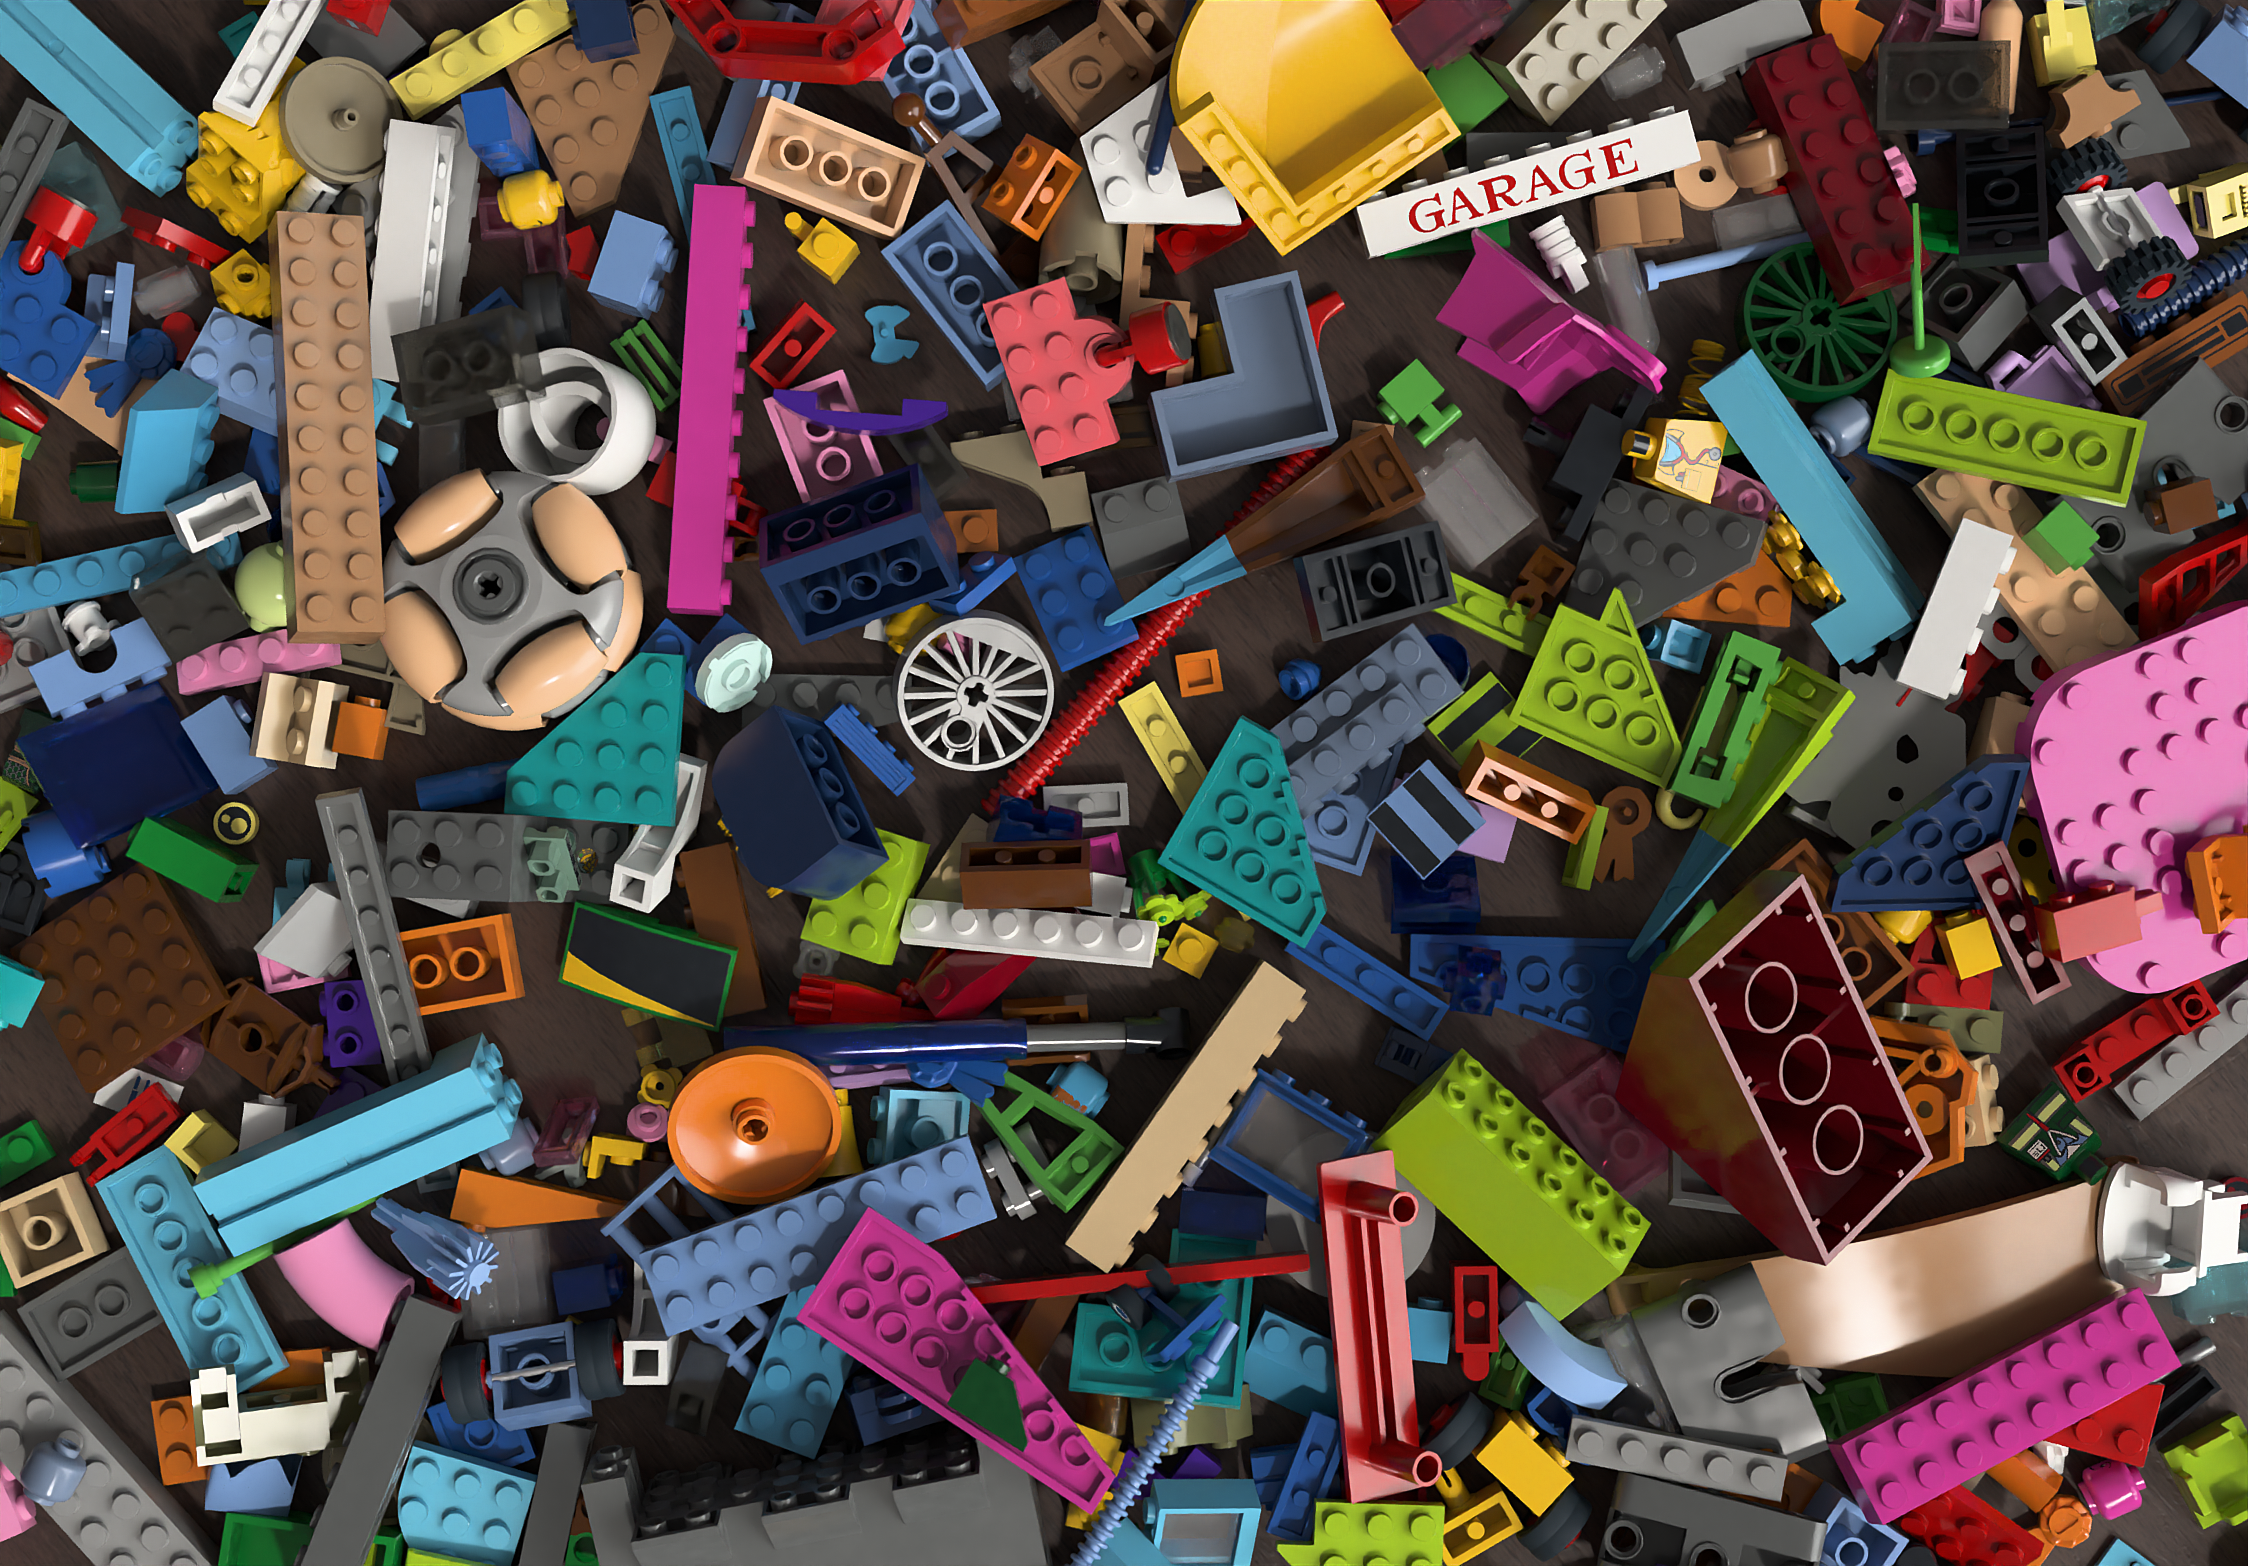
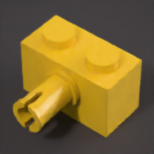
M1454 1466L1450 1470L1444 1471L1450 1480L1448 1483L1442 1474L1434 1483L1448 1506L1444 1513L1443 1560L1447 1566H1459L1524 1528L1497 1481L1476 1493L1470 1494Z

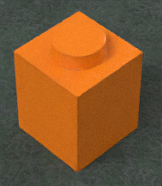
M355 695L354 704L341 701L332 752L383 760L389 727L384 726L388 710L380 709L381 700Z

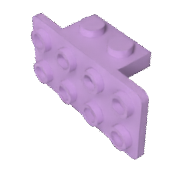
M2153 182L2135 192L2163 236H2169L2170 239L2173 238L2187 260L2194 257L2199 250L2198 244L2165 186L2161 182ZM2070 230L2049 240V262L2015 264L2016 271L2036 305L2062 284L2085 296L2095 311L2104 306L2108 313L2120 308L2105 285L2104 276L2107 275L2106 270L2096 271Z

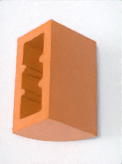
M2028 1448L1985 1471L2035 1513L2039 1512L2057 1493L2064 1478Z

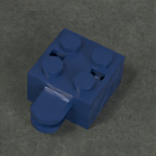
M873 1370L863 1371L850 1376V1384L844 1385L842 1389L854 1434L864 1446L946 1419L881 1375L874 1374Z

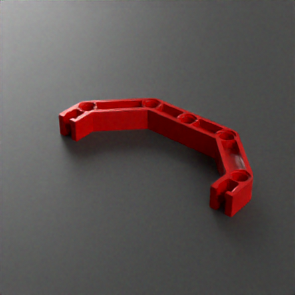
M663 0L717 70L724 76L731 78L852 85L866 79L906 48L897 28L890 19L886 21L882 10L874 0H867L836 25L735 19L721 0ZM735 45L731 50L724 52L727 47ZM852 52L848 57L840 59L843 54Z

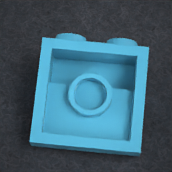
M880 1086L879 1096H873L870 1104V1116L872 1121H877L876 1138H870L867 1145L868 1162L877 1166L968 1133L970 1099L960 1091Z

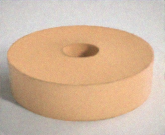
M1699 141L1696 143L1701 160L1695 164L1672 170L1671 182L1672 187H1678L1679 199L1685 205L1696 210L1708 211L1717 209L1727 203L1736 193L1738 186L1734 182L1727 158V150L1729 148L1716 141ZM1702 169L1709 170L1713 175V180L1711 182L1702 181L1699 171Z

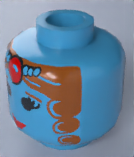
M1084 1061L1072 1062L1068 1068L1060 1063L1046 1082V1084L1052 1087L1049 1093L1050 1096L1091 1120L1094 1119L1111 1095L1106 1091L1108 1087L1106 1077Z

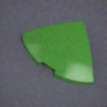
M1453 38L1438 53L1426 77L1461 135L1441 148L1443 154L1445 155L1461 142L1466 133L1473 132L1478 124L1503 105L1509 98L1493 77Z
M1857 1372L1822 1384L1826 1389L1821 1395L1814 1389L1808 1390L1824 1431L1833 1440L1889 1412L1878 1373Z

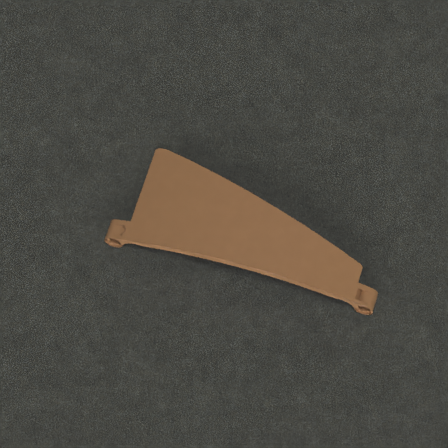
M2118 1155L2102 1160L2108 1166V1170L2103 1178L2093 1186H2090L2083 1179H2077L1955 1214L1858 1235L1827 1266L1787 1257L1781 1250L1689 1263L1670 1268H1646L1637 1263L1629 1262L1622 1275L1605 1287L1610 1313L1618 1317L1632 1316L1630 1310L1665 1296L1669 1297L1676 1294L1680 1286L1688 1280L1702 1279L1709 1281L1717 1275L1751 1262L1786 1342L1766 1357L1760 1359V1362L1871 1373L1953 1378L2108 1295L2124 1289L2123 1285L2107 1279L2101 1269L2097 1247L2098 1216L2105 1181L2112 1167L2119 1161L2140 1164L2139 1159L2131 1155ZM1701 1298L1696 1299L1690 1303L1688 1308L1691 1310H1701L1706 1307L1709 1301Z

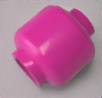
M2109 1458L2084 1469L2082 1472L2083 1482L2078 1483V1487L2093 1515L2099 1513L2107 1520H2112L2138 1509L2142 1504V1497L2139 1491L2147 1488L2136 1466L2130 1465L2127 1467L2125 1463Z

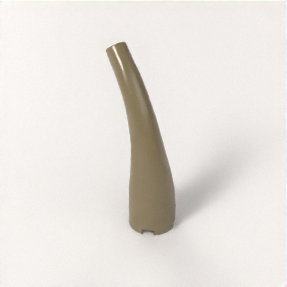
M1076 137L1068 157L1083 169L1043 232L1040 247L1038 284L1065 276L1071 295L1086 297V305L1107 302L1120 294L1124 274L1127 224L1105 223L1081 141Z

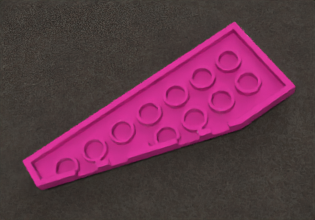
M868 1207L796 1319L1092 1515L1116 1475L947 1259L873 1208ZM988 1354L1011 1367L1008 1376L1015 1379L1029 1438V1443L1023 1452L947 1405L977 1356L985 1361Z

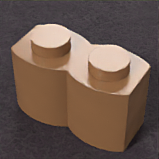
M1666 182L1643 184L1639 192H1625L1624 186L1613 187L1600 191V196H1595L1589 202L1595 252H1612L1633 248L1672 245L1679 243L1684 238L1678 187L1667 188Z

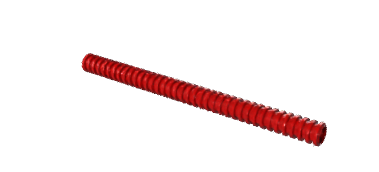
M1329 446L1286 455L1284 462L1278 461L1275 464L1277 470L1275 472H1268L1267 477L1269 479L1266 482L1260 481L1258 484L1260 489L1257 492L1253 490L1249 494L1251 499L1249 501L1244 500L1241 503V511L1235 510L1232 513L1234 519L1231 522L1229 520L1225 521L1223 524L1225 529L1223 531L1218 530L1215 533L1217 538L1214 541L1209 540L1206 543L1207 547L1330 456L1332 450ZM1211 588L1146 612L1147 618L1144 621L1140 619L1137 622L1139 627L1136 630L1140 639L1120 647L1118 651L1116 649L1111 651L1113 657L1109 661L1104 659L1102 662L1104 667L1093 672L1095 677L1092 681L1087 679L1084 682L1086 687L1083 691L1081 689L1076 691L1078 697L1075 700H1068L1067 704L1069 707L1066 710L1061 709L1058 712L1061 716L1057 720L1052 719L1050 721L1052 726L1049 730L1044 729L1042 738L1034 743L1035 746L1024 753L1026 756L1022 760L1018 758L1015 761L1017 766L1014 770L1009 768L1006 771L1008 774L1005 780L1002 778L998 780L1000 786L996 790L994 788L990 789L989 793L991 796L987 800L983 798L980 801L981 807L1000 824L1009 826L1011 824L1009 818L1012 815L1018 816L1020 813L1018 808L1029 803L1026 799L1030 794L1032 796L1037 794L1035 789L1039 784L1041 786L1046 784L1044 778L1047 775L1053 776L1055 772L1052 769L1056 765L1060 767L1063 764L1061 759L1065 755L1069 757L1072 754L1070 750L1072 746L1078 747L1081 744L1079 738L1082 735L1085 737L1089 735L1090 732L1087 729L1091 725L1096 727L1098 724L1096 719L1100 715L1104 717L1107 714L1105 709L1108 705L1113 707L1116 704L1114 699L1117 695L1119 697L1124 695L1122 689L1125 686L1131 687L1133 684L1131 679L1134 676L1139 677L1142 674L1140 669L1151 664L1148 661L1151 656L1157 657L1159 655L1157 649L1160 646L1163 648L1167 646L1166 639L1169 636L1173 638L1177 634L1174 630L1178 626L1182 628L1185 625L1183 620L1186 616L1191 618L1194 615L1192 610L1195 606L1197 608L1202 606L1203 603L1200 600L1203 597L1209 598L1211 595L1209 590Z

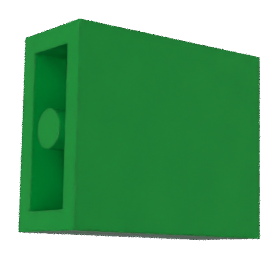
M145 817L143 822L139 821L133 827L127 843L131 845L126 853L127 857L216 903L240 902L260 865L171 818Z

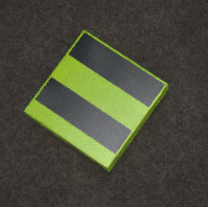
M1491 671L1426 726L1429 732L1461 768L1478 739L1520 758L1544 737V735L1508 720L1516 700Z

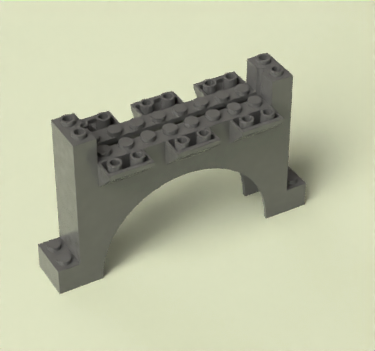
M947 1419L943 1422L929 1424L898 1434L897 1445L886 1447L883 1443H876L862 1448L861 1452H859L857 1439L846 1440L845 1437H834L823 1441L815 1459L784 1448L779 1454L774 1455L771 1470L762 1472L757 1468H749L735 1474L733 1463L721 1465L717 1461L704 1463L698 1466L696 1470L679 1473L678 1470H667L654 1476V1479L649 1480L646 1493L644 1492L635 1447L622 1449L621 1445H610L599 1449L596 1454L591 1456L581 1484L599 1566H1053L1035 1477Z

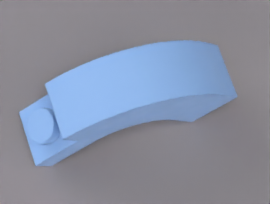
M1513 1278L1498 1291V1305L1505 1318L1498 1325V1328L1520 1362L1546 1387L1575 1404L1601 1410L1628 1385L1612 1350L1588 1345L1574 1337Z

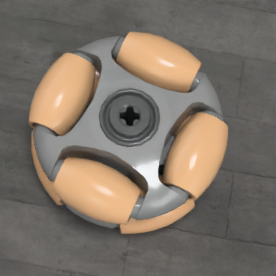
M477 468L456 474L427 490L406 509L395 524L394 530L398 538L392 541L382 568L386 632L380 637V641L399 675L415 692L428 702H441L442 707L446 711L466 722L481 727L511 731L545 727L550 718H557L581 706L609 681V674L616 675L627 665L637 644L643 619L644 597L641 575L631 571L633 564L629 554L603 511L591 498L572 484L559 485L537 475L515 471H492L487 476L482 469Z

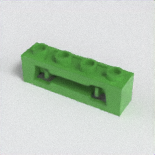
M1734 630L1726 633L1683 741V751L1664 791L1710 809H1718L1721 802L1725 804L1729 802L1736 785V780L1731 779L1737 763H1744L1751 748L1752 741L1746 738L1752 723L1758 725L1766 710L1767 701L1762 699L1768 684H1775L1782 669L1783 662L1777 660L1781 652L1780 648ZM1735 660L1737 662L1728 678L1729 682L1742 687L1743 684H1748L1751 670L1754 671L1747 691L1740 693L1716 757L1720 758L1713 779H1709L1718 760L1704 754L1702 756L1698 755L1693 774H1689L1698 750L1701 748L1705 749L1731 685L1726 682V679Z

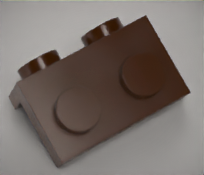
M1087 994L1002 1000L1004 1025L1089 1023ZM1090 1050L1005 1053V1058L1008 1066H1031L1044 1063L1088 1061L1091 1059Z

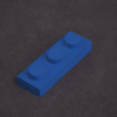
M1311 1408L1265 1527L1266 1532L1289 1541L1310 1540L1313 1531L1314 1498H1326L1342 1456L1339 1418Z

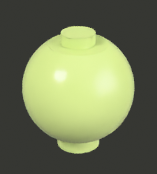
M283 540L267 543L253 549L241 561L235 575L237 600L242 609L250 616V627L262 634L283 630V627L287 626Z

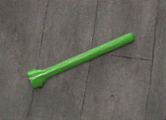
M384 1193L236 1257L231 1256L214 1265L213 1261L207 1265L201 1262L187 1269V1272L199 1296L204 1300L218 1293L217 1288L224 1285V1279L377 1201Z

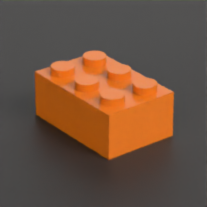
M511 913L400 932L421 1016L525 996Z

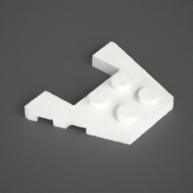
M1167 75L1080 137L1105 223L1213 224L1237 226L1242 223L1234 196L1226 186L1192 197H1186L1170 142L1168 143L1160 174L1152 176L1146 172L1145 164Z

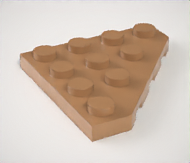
M645 0L632 6L640 54L590 63L583 50H576L573 36L570 35L505 67L577 220L615 204L619 196L621 182L628 163H631L648 109L651 108L649 96L656 95L662 79L663 68L677 38L660 0Z

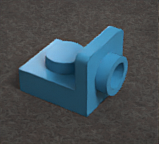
M1656 618L1645 624L1640 633V639L1649 660L1659 661L1688 673L1700 674L1712 634L1674 619Z

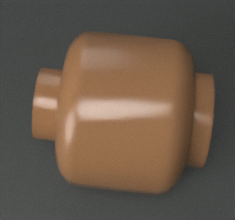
M1766 128L1755 129L1734 137L1735 144L1727 150V158L1735 184L1740 188H1752L1753 194H1760L1777 188V179L1784 176L1788 171V164L1780 137L1774 133H1767Z

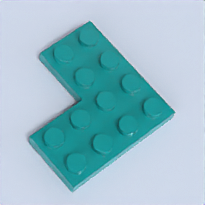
M1173 1228L1169 1263L1256 1255L1257 1238ZM1253 1277L1179 1284V1294L1167 1305L1181 1317H1184L1204 1298L1222 1293L1227 1301L1219 1308L1223 1312L1219 1320L1206 1331L1201 1329L1197 1333H1193L1188 1338L1192 1345L1175 1361L1170 1359L1166 1363L1157 1361L1148 1364L1143 1358L1169 1332L1153 1312L1152 1319L1141 1330H1135L1126 1324L1111 1306L1079 1303L1069 1391L1173 1402L1172 1393L1178 1394L1180 1392L1178 1383H1185L1187 1380L1185 1372L1191 1373L1193 1370L1191 1362L1198 1353L1203 1354L1223 1320L1227 1318L1238 1325L1239 1329L1217 1362L1219 1366L1218 1372L1213 1379L1207 1378L1206 1384L1208 1388H1201L1199 1390L1201 1399H1194L1192 1404L1240 1410Z

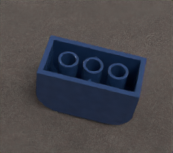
M773 705L728 741L720 751L712 773L713 792L722 811V822L731 832L738 847L737 855L740 861L759 883L810 898L829 901L846 894L889 860V856L824 722Z

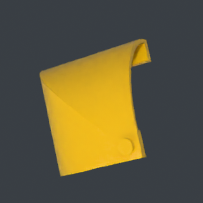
M1197 0L1176 43L1169 78L1170 102L1176 123L1282 257L1461 135L1433 87L1376 0Z

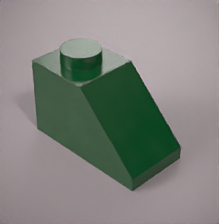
M988 1354L985 1361L977 1356L947 1405L1023 1452L1029 1443V1438L1015 1379L1008 1376L1011 1367Z

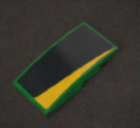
M576 900L558 982L635 1010L719 1032L739 947L698 938L699 933L659 924L660 919Z

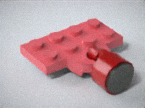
M1065 276L982 304L1039 467L1105 447L1121 440L1107 399L1122 391L1130 381L1134 362L1139 361L1145 372L1153 375L1185 365L1191 356V341L1185 320L1179 309L1168 301L1132 312L1129 316V329L1124 331L1114 324L1111 318L1099 315L1078 317Z

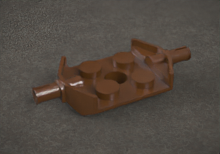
M253 975L241 977L225 985L232 1002L202 1021L199 1034L206 1051L274 1099L286 1097L303 1085L311 1082L325 1090L329 1095H333L339 1089L338 1086L341 1085L342 1080L325 1070L321 1064L323 1062V1024H309L251 982L255 980ZM252 1028L257 1029L262 1037V1045L259 1050L255 1049L250 1042L249 1033Z

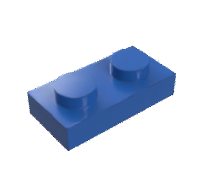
M982 551L973 555L968 563L959 570L960 590L951 593L945 598L928 601L931 609L936 613L961 617L967 614L1017 571L1012 557L990 551Z

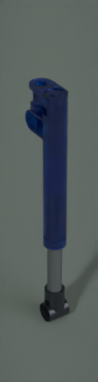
M1179 1007L1160 1009L1153 1012L1152 1016H1123L1122 1022L1026 1025L1025 1017L1008 1018L1007 1020L1002 1018L729 1026L723 1027L722 1052L746 1046L780 1048L805 1058L816 1067L1003 1061L1005 1058H1009V1060H1026L1027 1052L1123 1049L1124 1055L1155 1053V1056L1162 1060H1178L1193 1054L1189 1011Z

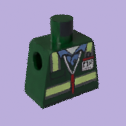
M2053 1081L1996 1138L2005 1154L2055 1184L2067 1182L2076 1173L2090 1186H2093L2103 1178L2108 1170V1166L2094 1155L2102 1145L2097 1131Z

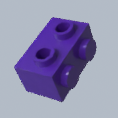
M363 979L325 982V991L320 992L319 1005L322 1016H327L328 1033L323 1035V1053L326 1059L330 1058L331 1068L385 1063Z

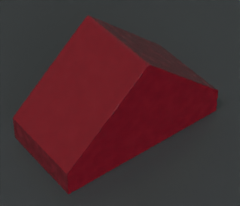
M1764 869L1650 974L1615 1092L1616 1099L1672 1151L1674 1150L1690 1168L1724 1197L1787 1257L1827 1266L1933 1159V1156L1804 874Z

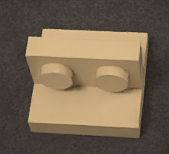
M263 671L249 756L335 769L338 753L331 750L341 701L347 702L349 686Z

